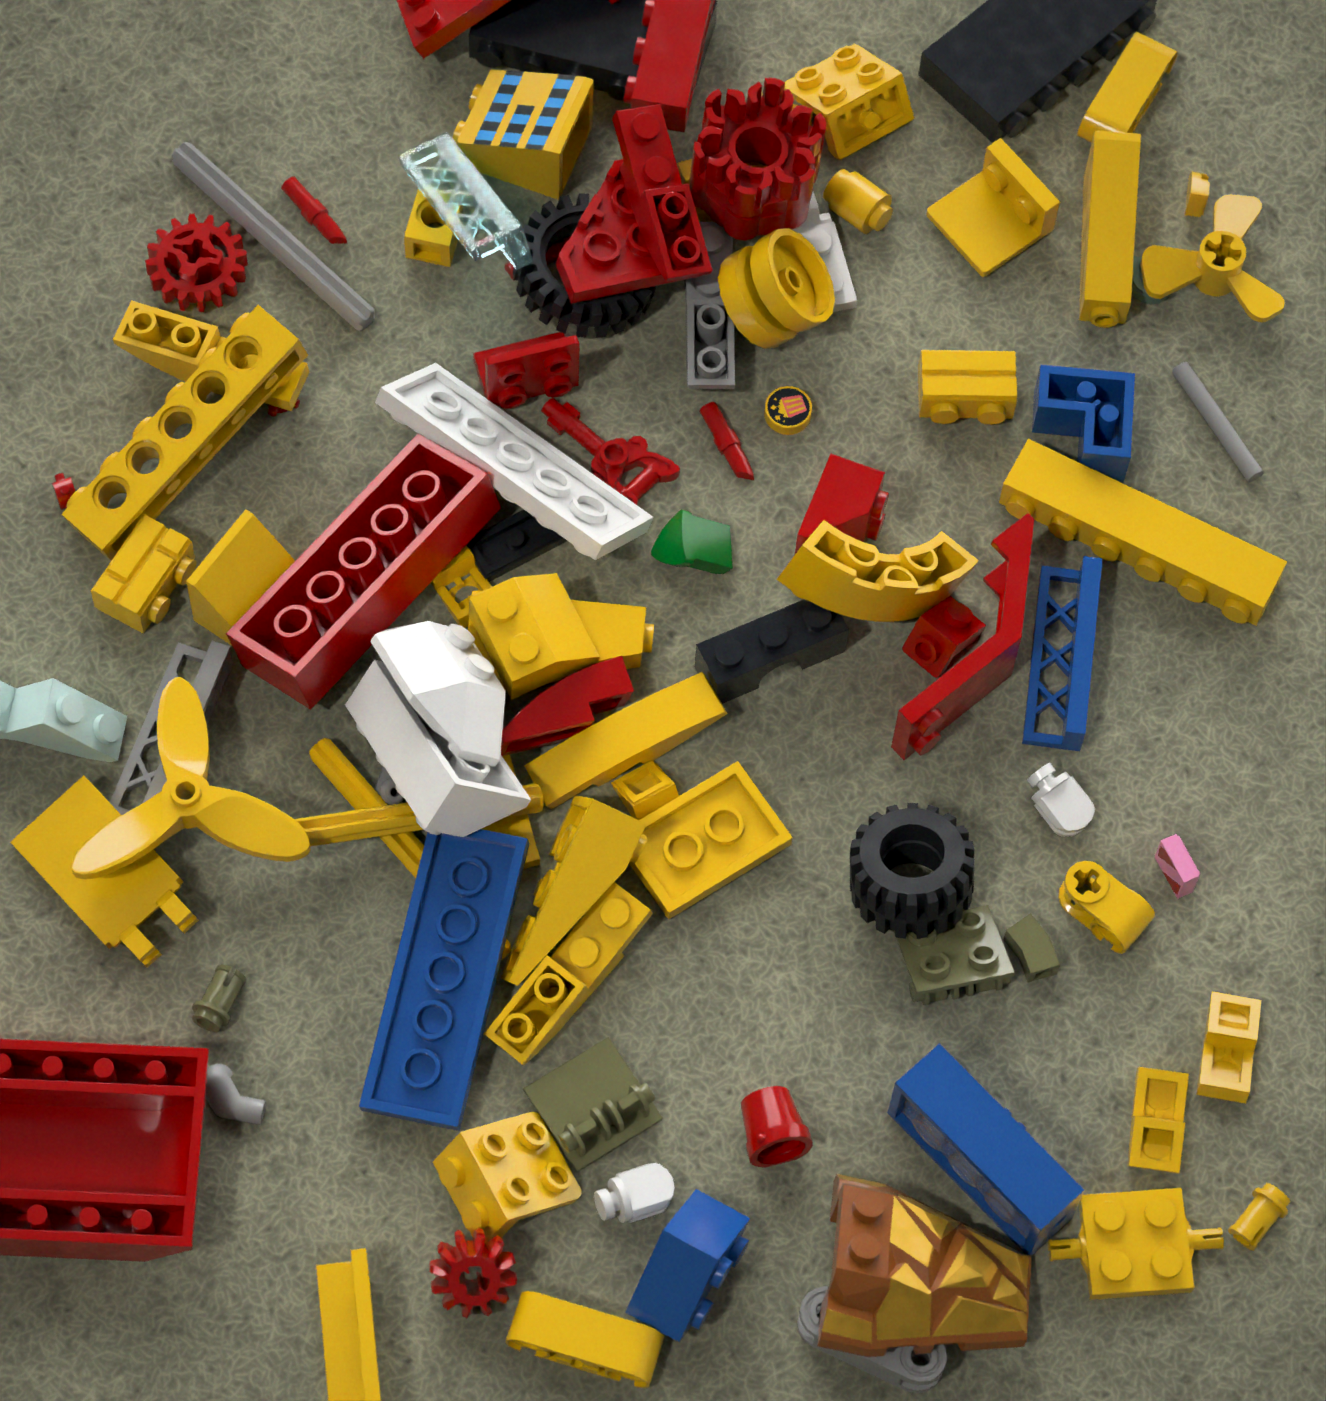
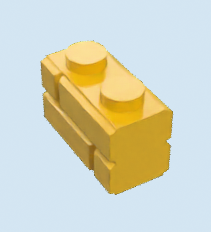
M921 350L918 364L919 418H930L938 424L953 423L958 418H977L980 423L988 425L999 424L1005 419H1013L1017 403L1016 352Z
M147 515L142 516L92 588L91 594L94 607L144 634L151 622L158 624L167 614L171 604L169 596L176 585L184 586L187 584L186 580L195 571L197 561L194 560L195 555L192 541L171 528H166L164 524Z

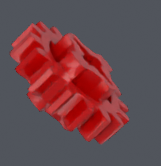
M192 213L189 214L188 224L182 225L176 218L171 219L172 231L167 232L160 228L156 231L158 243H148L149 259L145 260L147 275L150 276L151 287L153 291L161 290L164 303L168 304L177 298L181 311H185L190 303H196L199 312H204L206 302L212 301L220 308L223 306L221 295L224 293L232 297L238 295L236 282L243 283L246 281L245 266H248L247 252L243 250L242 237L240 234L232 236L230 223L225 222L217 228L215 227L214 216L210 214L204 223H197V218ZM214 245L218 246L222 250L215 249ZM166 268H169L171 273L179 275V281L174 279Z

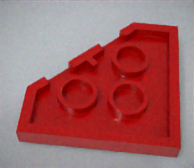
M623 159L614 161L597 194H594L579 219L575 231L569 241H566L558 255L556 267L571 303L691 279L685 278L666 282L658 270L641 235L619 169L624 162Z

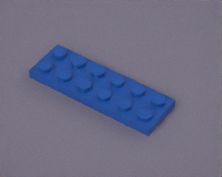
M483 829L465 837L444 833L434 835L427 832L359 1104L361 1111L460 1131L529 848L527 838Z

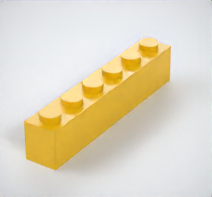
M1027 439L1003 483L999 503L1004 505L1012 516L1020 519L1029 513L1034 520L1048 526L1049 531L1054 536L1065 541L1073 539L1090 546L1095 555L1106 561L1119 560L1134 567L1135 572L1145 580L1151 582L1161 580L1176 587L1179 594L1189 601L1195 603L1205 601L1220 608L1226 618L1236 623L1243 624L1249 622L1257 626L1281 580L1287 561L1030 439Z

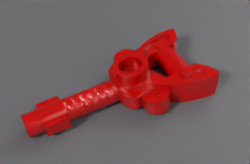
M550 398L542 407L541 412L548 417L547 425L560 436L566 432L594 456L591 461V473L637 505L638 500L657 482H671L679 477L680 467L664 456L649 452L647 441L643 437L633 436L628 442L623 438H615L605 442L579 420L581 413L568 402L562 405L555 398ZM636 467L643 468L628 485L624 487L620 484L624 472Z

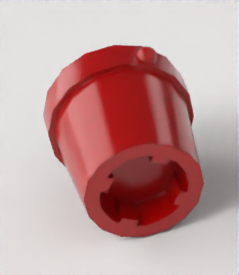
M770 1086L762 1088L743 1098L741 1101V1111L747 1138L746 1151L752 1165L766 1168L794 1161L807 1154L813 1147L809 1128L804 1125L792 1096L786 1087Z

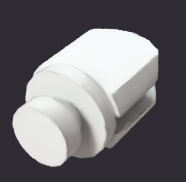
M1048 763L1027 779L1032 788L1038 786L1040 789L1031 799L1035 803L1034 807L1054 833L1062 837L1074 836L1081 833L1092 820L1095 812L1094 804L1073 776L1070 777L1067 772H1064L1055 778L1053 773L1056 770L1051 763Z
M658 1163L646 1164L616 1174V1177L608 1180V1190L604 1188L594 1192L595 1205L601 1219L604 1221L612 1219L616 1213L620 1222L632 1223L663 1213L668 1208L673 1197L675 1188L673 1177L666 1168Z

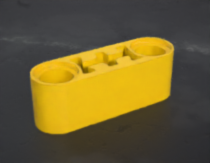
M1136 32L1086 111L1079 126L1077 136L1092 143L1095 130L1133 133L1163 85L1161 79L1164 73L1169 74L1171 72L1178 51Z
M523 1291L521 1292L505 1343L518 1351L521 1350V1347L535 1350V1356L619 1382L621 1377L635 1381V1387L648 1388L665 1336L660 1331L644 1324L538 1292Z

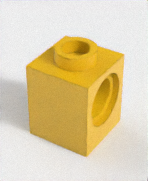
M417 190L404 235L405 258L446 267L451 266L464 221L462 198L454 197L452 194L442 190H434L432 192ZM434 222L444 224L439 228H431L427 226L428 224Z

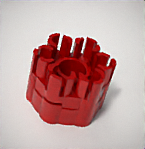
M765 78L762 96V85L759 82L752 85L748 89L746 102L744 94L737 89L727 88L725 105H720L722 96L720 88L711 92L705 101L702 131L698 135L697 142L694 141L689 180L694 205L704 210L714 222L724 228L729 236L738 240H750L757 235H767L777 229H796L800 227L807 219L814 183L818 178L826 133V120L819 112L815 116L813 127L810 126L813 109L804 105H798L793 108L794 97L790 89L784 90L785 82L777 78ZM745 163H760L767 167L755 168L746 165Z

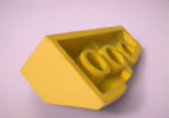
M574 796L549 852V855L554 856V860L557 861L554 870L549 869L543 879L541 878L538 881L533 893L535 896L533 905L539 908L536 917L528 915L521 924L501 979L518 986L626 870L629 861L636 863L646 845L647 836L642 834L646 823L593 798Z

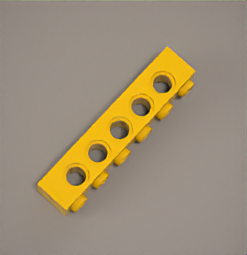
M259 305L250 313L242 314L232 325L230 335L219 347L209 349L201 357L197 366L198 369L186 382L178 383L169 391L165 398V404L153 417L145 418L137 425L128 444L120 452H114L105 459L100 467L98 476L87 487H81L73 493L67 502V509L62 513V516L77 532L112 561L141 517L147 515L155 520L304 361L308 353L300 340ZM251 354L258 355L256 362L251 367L246 369L238 368V364L243 357ZM213 390H225L223 397L218 402L213 404L205 403L208 394ZM192 424V429L187 436L180 439L173 438L174 431L180 425ZM152 458L159 459V464L154 471L148 474L140 473L142 465L147 460ZM119 493L127 494L125 502L120 507L108 509V503L114 495Z

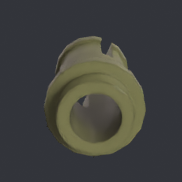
M220 964L216 967L215 974L202 999L195 1001L192 1005V1010L194 1011L192 1020L194 1023L211 1032H219L221 1026L229 1024L230 1016L228 1013L241 987L246 982L244 974L236 969L228 986L225 987L223 984L232 968L228 965Z

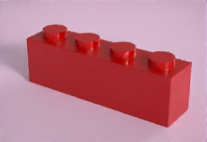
M646 0L642 26L648 27L646 38L638 37L636 41L633 64L639 65L637 77L628 76L624 103L631 104V108L661 104L668 130L685 133L715 0Z

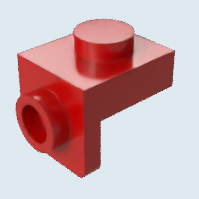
M949 596L919 617L902 646V650L933 677L938 678L945 672L952 658L972 644L982 634L986 625L974 616L967 606Z

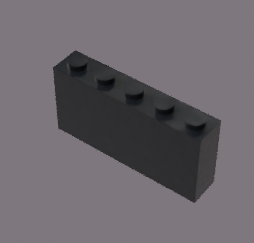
M511 0L471 27L469 32V57L476 59L480 64L489 68H497L501 65L523 72L587 77L593 79V89L607 92L612 98L624 101L628 76L637 77L639 65L633 64L637 38H646L648 27L642 26L646 0H617L613 4L609 0ZM715 0L698 77L716 25L717 0Z
M987 0L922 52L918 75L992 143L1006 135L1009 138H1013L1023 130L1028 122V117L1039 109L1045 112L1050 109L1060 97L1061 90L1071 83L1077 86L1082 83L1092 71L1093 64L1102 57L1105 60L1114 57L1122 48L1125 42L1124 39L1133 32L1141 34L1145 32L1156 18L1154 11L1157 0Z

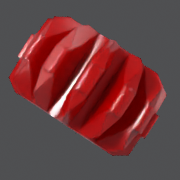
M477 1228L473 1234V1240L466 1241L465 1234L461 1230H457L454 1233L456 1246L453 1247L448 1243L440 1242L437 1246V1251L441 1259H434L429 1262V1271L436 1276L430 1283L433 1294H444L442 1304L447 1311L461 1303L462 1316L467 1319L473 1312V1306L480 1305L482 1313L489 1316L492 1313L490 1300L493 1299L498 1303L506 1304L509 1296L504 1287H511L517 1284V1275L510 1270L516 1263L513 1252H502L504 1242L499 1235L493 1237L485 1244L483 1229ZM469 1267H480L482 1275L477 1272V1279H466L465 1272L467 1274L470 1273Z

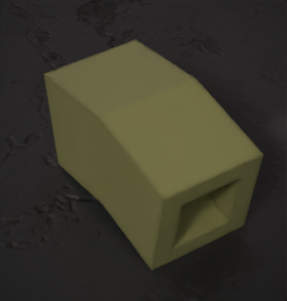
M1031 913L1006 930L1003 940L1020 960L1027 983L1057 975L1060 964L1051 939Z

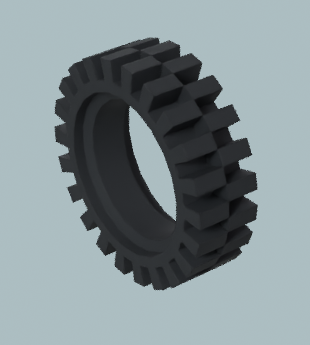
M579 193L576 205L572 204L569 195L559 197L557 208L551 200L543 204L541 213L535 210L529 217L528 225L525 224L522 229L513 269L514 281L518 280L517 293L519 297L527 296L525 306L531 313L539 307L542 308L539 320L545 325H548L554 316L558 318L556 331L566 334L568 325L571 323L577 325V337L586 338L589 327H594L596 338L606 337L609 325L614 333L618 334L625 330L627 321L633 326L639 321L641 313H646L657 286L571 303L565 287L552 276L548 269L545 255L554 243L565 237L572 236L579 219L589 204V194Z

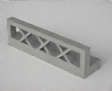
M212 640L206 652L178 642L110 800V803L121 815L130 811L121 807L127 792L147 784L148 792L143 801L144 803L162 791L163 785L167 781L161 761L157 770L148 773L141 760L145 749L158 744L157 735L153 737L151 735L157 725L159 702L163 689L169 681L178 677L177 674L184 658L201 663L202 665L192 687L196 690L201 701L206 724L208 725L233 666L230 646ZM137 768H139L142 776L132 780Z

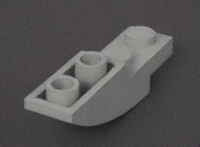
M699 221L713 271L709 275L685 280L687 389H734V323L727 314L720 296L718 284L720 264L727 256L733 253V240L725 232L724 228L716 222Z

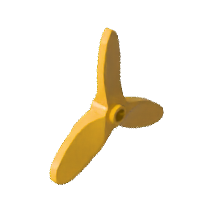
M175 677L168 682L162 691L157 717L158 750L167 780L163 785L162 791L115 819L92 837L75 856L72 863V871L74 876L79 879H94L110 874L135 862L179 831L196 827L229 848L251 856L274 861L291 862L307 856L311 849L308 835L303 827L283 811L244 792L209 786L207 782L210 761L209 736L201 701L196 690L187 680L182 677Z

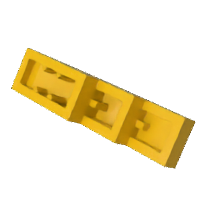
M700 672L604 718L524 766L533 783L540 786L545 805L552 809L592 784L599 787L639 762L645 764L658 759L728 713L706 675Z

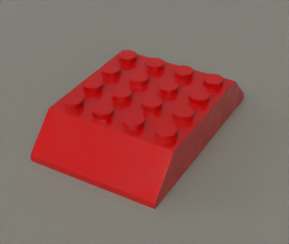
M0 1039V1255L146 1262L192 1250L209 1048Z

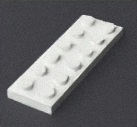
M437 363L380 388L375 403L389 412L395 421L407 425L420 435L488 473L493 488L498 490L504 499L519 505L534 516L543 527L555 531L572 543L574 548L581 554L597 560L647 533L654 518Z

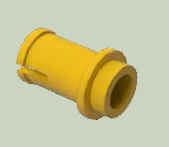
M1266 1183L1262 1188L1257 1187L1253 1190L1252 1195L1254 1199L1237 1221L1228 1229L1229 1234L1234 1235V1239L1252 1251L1258 1247V1243L1278 1217L1285 1218L1288 1214L1286 1207L1290 1203L1289 1198L1279 1188L1269 1183Z

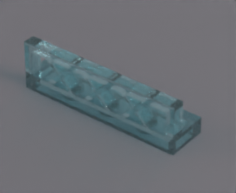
M447 132L398 155L402 168L474 261L501 250L516 270L533 262L522 225ZM434 156L437 158L438 163L435 167L417 166ZM441 181H446L453 190H438L437 188ZM459 205H466L472 214H458L456 211ZM478 229H484L489 236L476 242L474 237Z

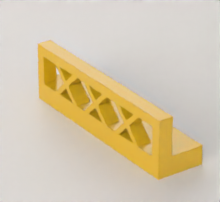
M366 1248L351 1250L352 1261L316 1265L328 1401H381Z

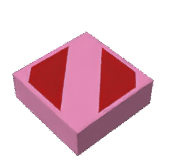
M1175 834L1161 840L1155 859L1174 894L1179 899L1193 892L1200 873L1180 836Z

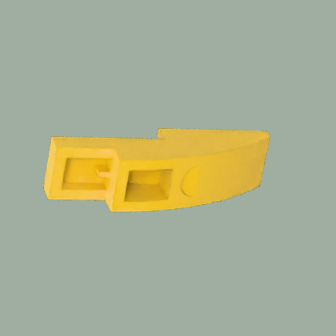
M131 300L113 337V342L140 360L186 382L198 369L197 366L201 357L213 347L218 348L226 338L220 336L217 326ZM251 354L243 357L238 364V368L246 369L251 367L256 362L258 355ZM302 362L264 403L292 411L310 373L308 364ZM216 389V390H213L212 392L217 393V394H220V395L223 396L224 393H225V390H224V389Z
M614 882L584 914L552 956H545L485 1031L484 1035L523 1066L526 1065L561 1030L624 957L622 952L652 916L653 912Z

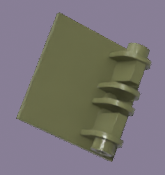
M988 905L963 910L962 919L956 925L947 922V931L937 934L933 928L931 931H928L927 938L917 939L916 934L913 932H908L906 939L896 937L912 980L909 983V990L913 1002L922 1001L923 1005H929L930 1002L947 999L948 989H950L952 999H958L959 987L963 986L967 997L973 996L974 988L976 993L993 989L996 991L1002 990L1003 984L1011 983V977L1015 976Z
M609 1037L523 1088L525 1094L577 1172L663 1120V1117L652 1103L655 1101V1096L646 1083L640 1085Z

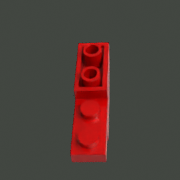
M661 104L616 111L612 120L624 160L619 169L641 235L658 270L666 282L711 274L713 270L689 183L682 184Z

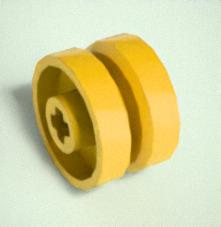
M777 229L760 238L754 246H745L727 256L720 264L718 284L720 296L727 314L738 331L752 344L761 348H776L793 339L798 332L808 331L826 322L833 313L835 295L832 279L825 262L815 247L802 234L792 229Z

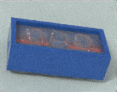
M940 1043L895 1082L887 1113L1023 1253L1032 1256L1048 1239H1051L1073 1218L1084 1189L1026 1131V1127L1021 1122L1018 1123L1012 1117L1011 1112L1007 1108H1003Z

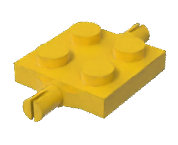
M1182 1188L1082 1195L1078 1204L1081 1222L1078 1237L1059 1240L1048 1239L1050 1261L1080 1259V1263L1087 1274L1090 1300L1192 1293L1195 1288L1191 1264L1194 1250L1223 1249L1224 1247L1221 1227L1200 1230L1191 1229V1225L1185 1216Z

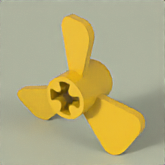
M1225 195L1220 197L1215 202L1213 208V232L1203 238L1199 251L1157 245L1147 247L1141 258V271L1146 293L1154 299H1161L1194 283L1201 292L1209 296L1219 297L1233 292L1246 314L1254 321L1267 322L1281 314L1285 306L1283 297L1242 270L1246 257V247L1242 239L1260 215L1262 209L1261 201L1256 197L1242 195Z

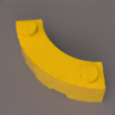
M823 520L776 580L790 589L798 598L808 600L832 612L860 620L895 622L920 617L951 596L979 560L943 531L922 545L904 548L900 554L879 553L875 545L852 538Z

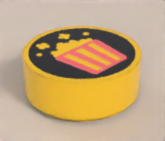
M783 386L769 394L765 402L764 416L772 430L783 435H793L803 431L808 426L811 419L812 403L804 391L792 386Z

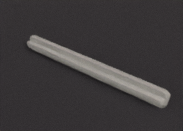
M184 142L173 151V164L351 326L356 330L362 331L374 321L375 310L196 147L191 143Z

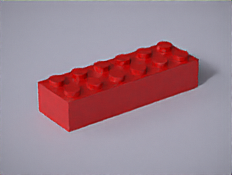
M418 433L226 633L242 667L311 710L372 645L370 641L373 636L387 629L501 509L488 473Z

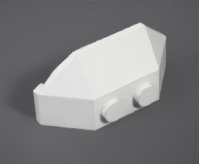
M431 621L385 629L376 633L370 642L407 701L433 731L449 742L447 747L456 758L495 767L501 755L505 689L494 674L495 669L493 665L482 656L475 645L474 636L460 625L450 624L446 626Z

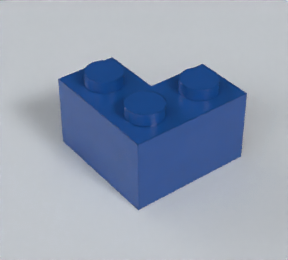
M1040 365L1034 390L1032 433L1079 437L1077 462L1124 483L1131 459L1135 373Z
M696 1189L662 1230L625 1313L678 1342L682 1340L691 1326L700 1330L714 1302L707 1299L712 1286L717 1289L721 1287L731 1267L735 1268L748 1246L749 1240L742 1237L750 1218Z

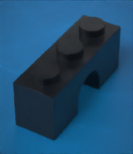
M803 599L696 644L694 667L697 673L703 672L723 704L758 689L761 679L781 665L798 661L803 670L846 651L849 628L841 614L824 609Z

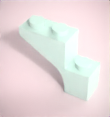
M54 678L19 688H14L0 681V739L21 741L86 759L106 762L118 761L127 721L126 715Z

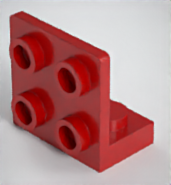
M556 332L473 353V361L485 398L504 409L518 407L525 403L528 398L544 394L548 397L563 396L570 392L572 387L579 386L580 344L576 335L565 337L564 333Z

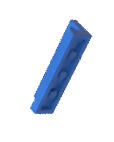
M1083 556L1080 570L1041 566L1022 744L1072 751L1081 750L1086 733L1102 558ZM1049 581L1077 583L1076 598L1061 608L1048 594ZM1048 606L1054 614H1052L1050 617L1046 619V610ZM1075 608L1073 622L1068 617L1067 613H1069ZM1060 619L1072 633V641L1056 651L1044 638V630ZM1042 648L1050 656L1043 662H1041ZM1070 652L1068 665L1062 657ZM1056 663L1068 677V681L1065 687L1051 695L1039 681V677L1042 671ZM1039 693L1045 701L1037 706V696ZM1066 695L1064 710V708L1058 703V700H1060ZM1051 706L1063 720L1062 736L1034 732L1035 717Z

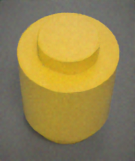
M841 169L830 179L823 193V199L829 203V209L864 234H868L872 229L880 231L889 222L893 214V209L890 207L892 197L857 171L850 173L846 169Z

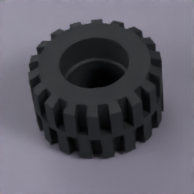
M907 803V808L899 809L896 804L886 807V814L884 815L875 812L868 817V825L861 824L856 830V840H852L850 846V891L852 892L853 905L855 909L860 908V916L866 923L875 920L876 930L884 934L889 929L893 930L897 938L906 939L907 933L913 932L916 934L917 939L927 938L928 931H931L933 928L937 934L947 931V922L956 925L962 919L963 910H968L972 902L975 849L973 841H969V832L965 826L956 827V817L950 813L941 816L939 815V808L928 805L925 810L919 809L918 803ZM914 863L925 866L933 872L922 877L908 878L899 876L890 870L901 864Z

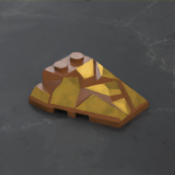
M836 1174L833 1181L830 1222L836 1223L832 1275L821 1304L817 1347L865 1357L885 1356L887 1348L914 1346L915 1354H926L932 1352L934 1345L954 1343L958 1344L961 1351L1024 1347L1028 1333L1032 1256L886 1184Z

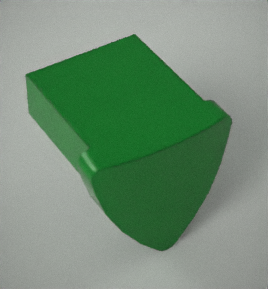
M680 510L660 532L652 547L651 556L664 564L676 567H691L713 574H725L733 569L730 525L697 517L689 511Z

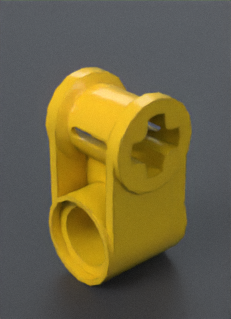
M1081 861L1071 866L1059 889L1058 899L1063 909L1087 927L1098 940L1101 941L1105 938L1113 945L1111 950L1119 954H1123L1128 950L1155 917L1152 906L1141 895L1124 886L1104 870L1101 865L1092 861ZM1084 884L1089 885L1092 890L1086 891L1083 895L1076 890V888H1080Z

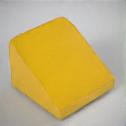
M653 760L611 782L630 815L638 820L679 796L675 783Z

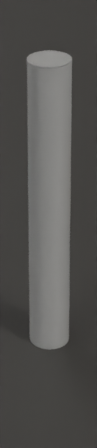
M1182 362L1177 365L1172 371L1173 375L1244 478L1250 483L1261 477L1264 471L1189 363Z

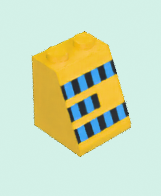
M490 69L484 84H477L471 94L469 101V110L471 112L466 122L460 120L453 133L451 145L456 148L457 165L559 200L592 129L593 79L573 75Z

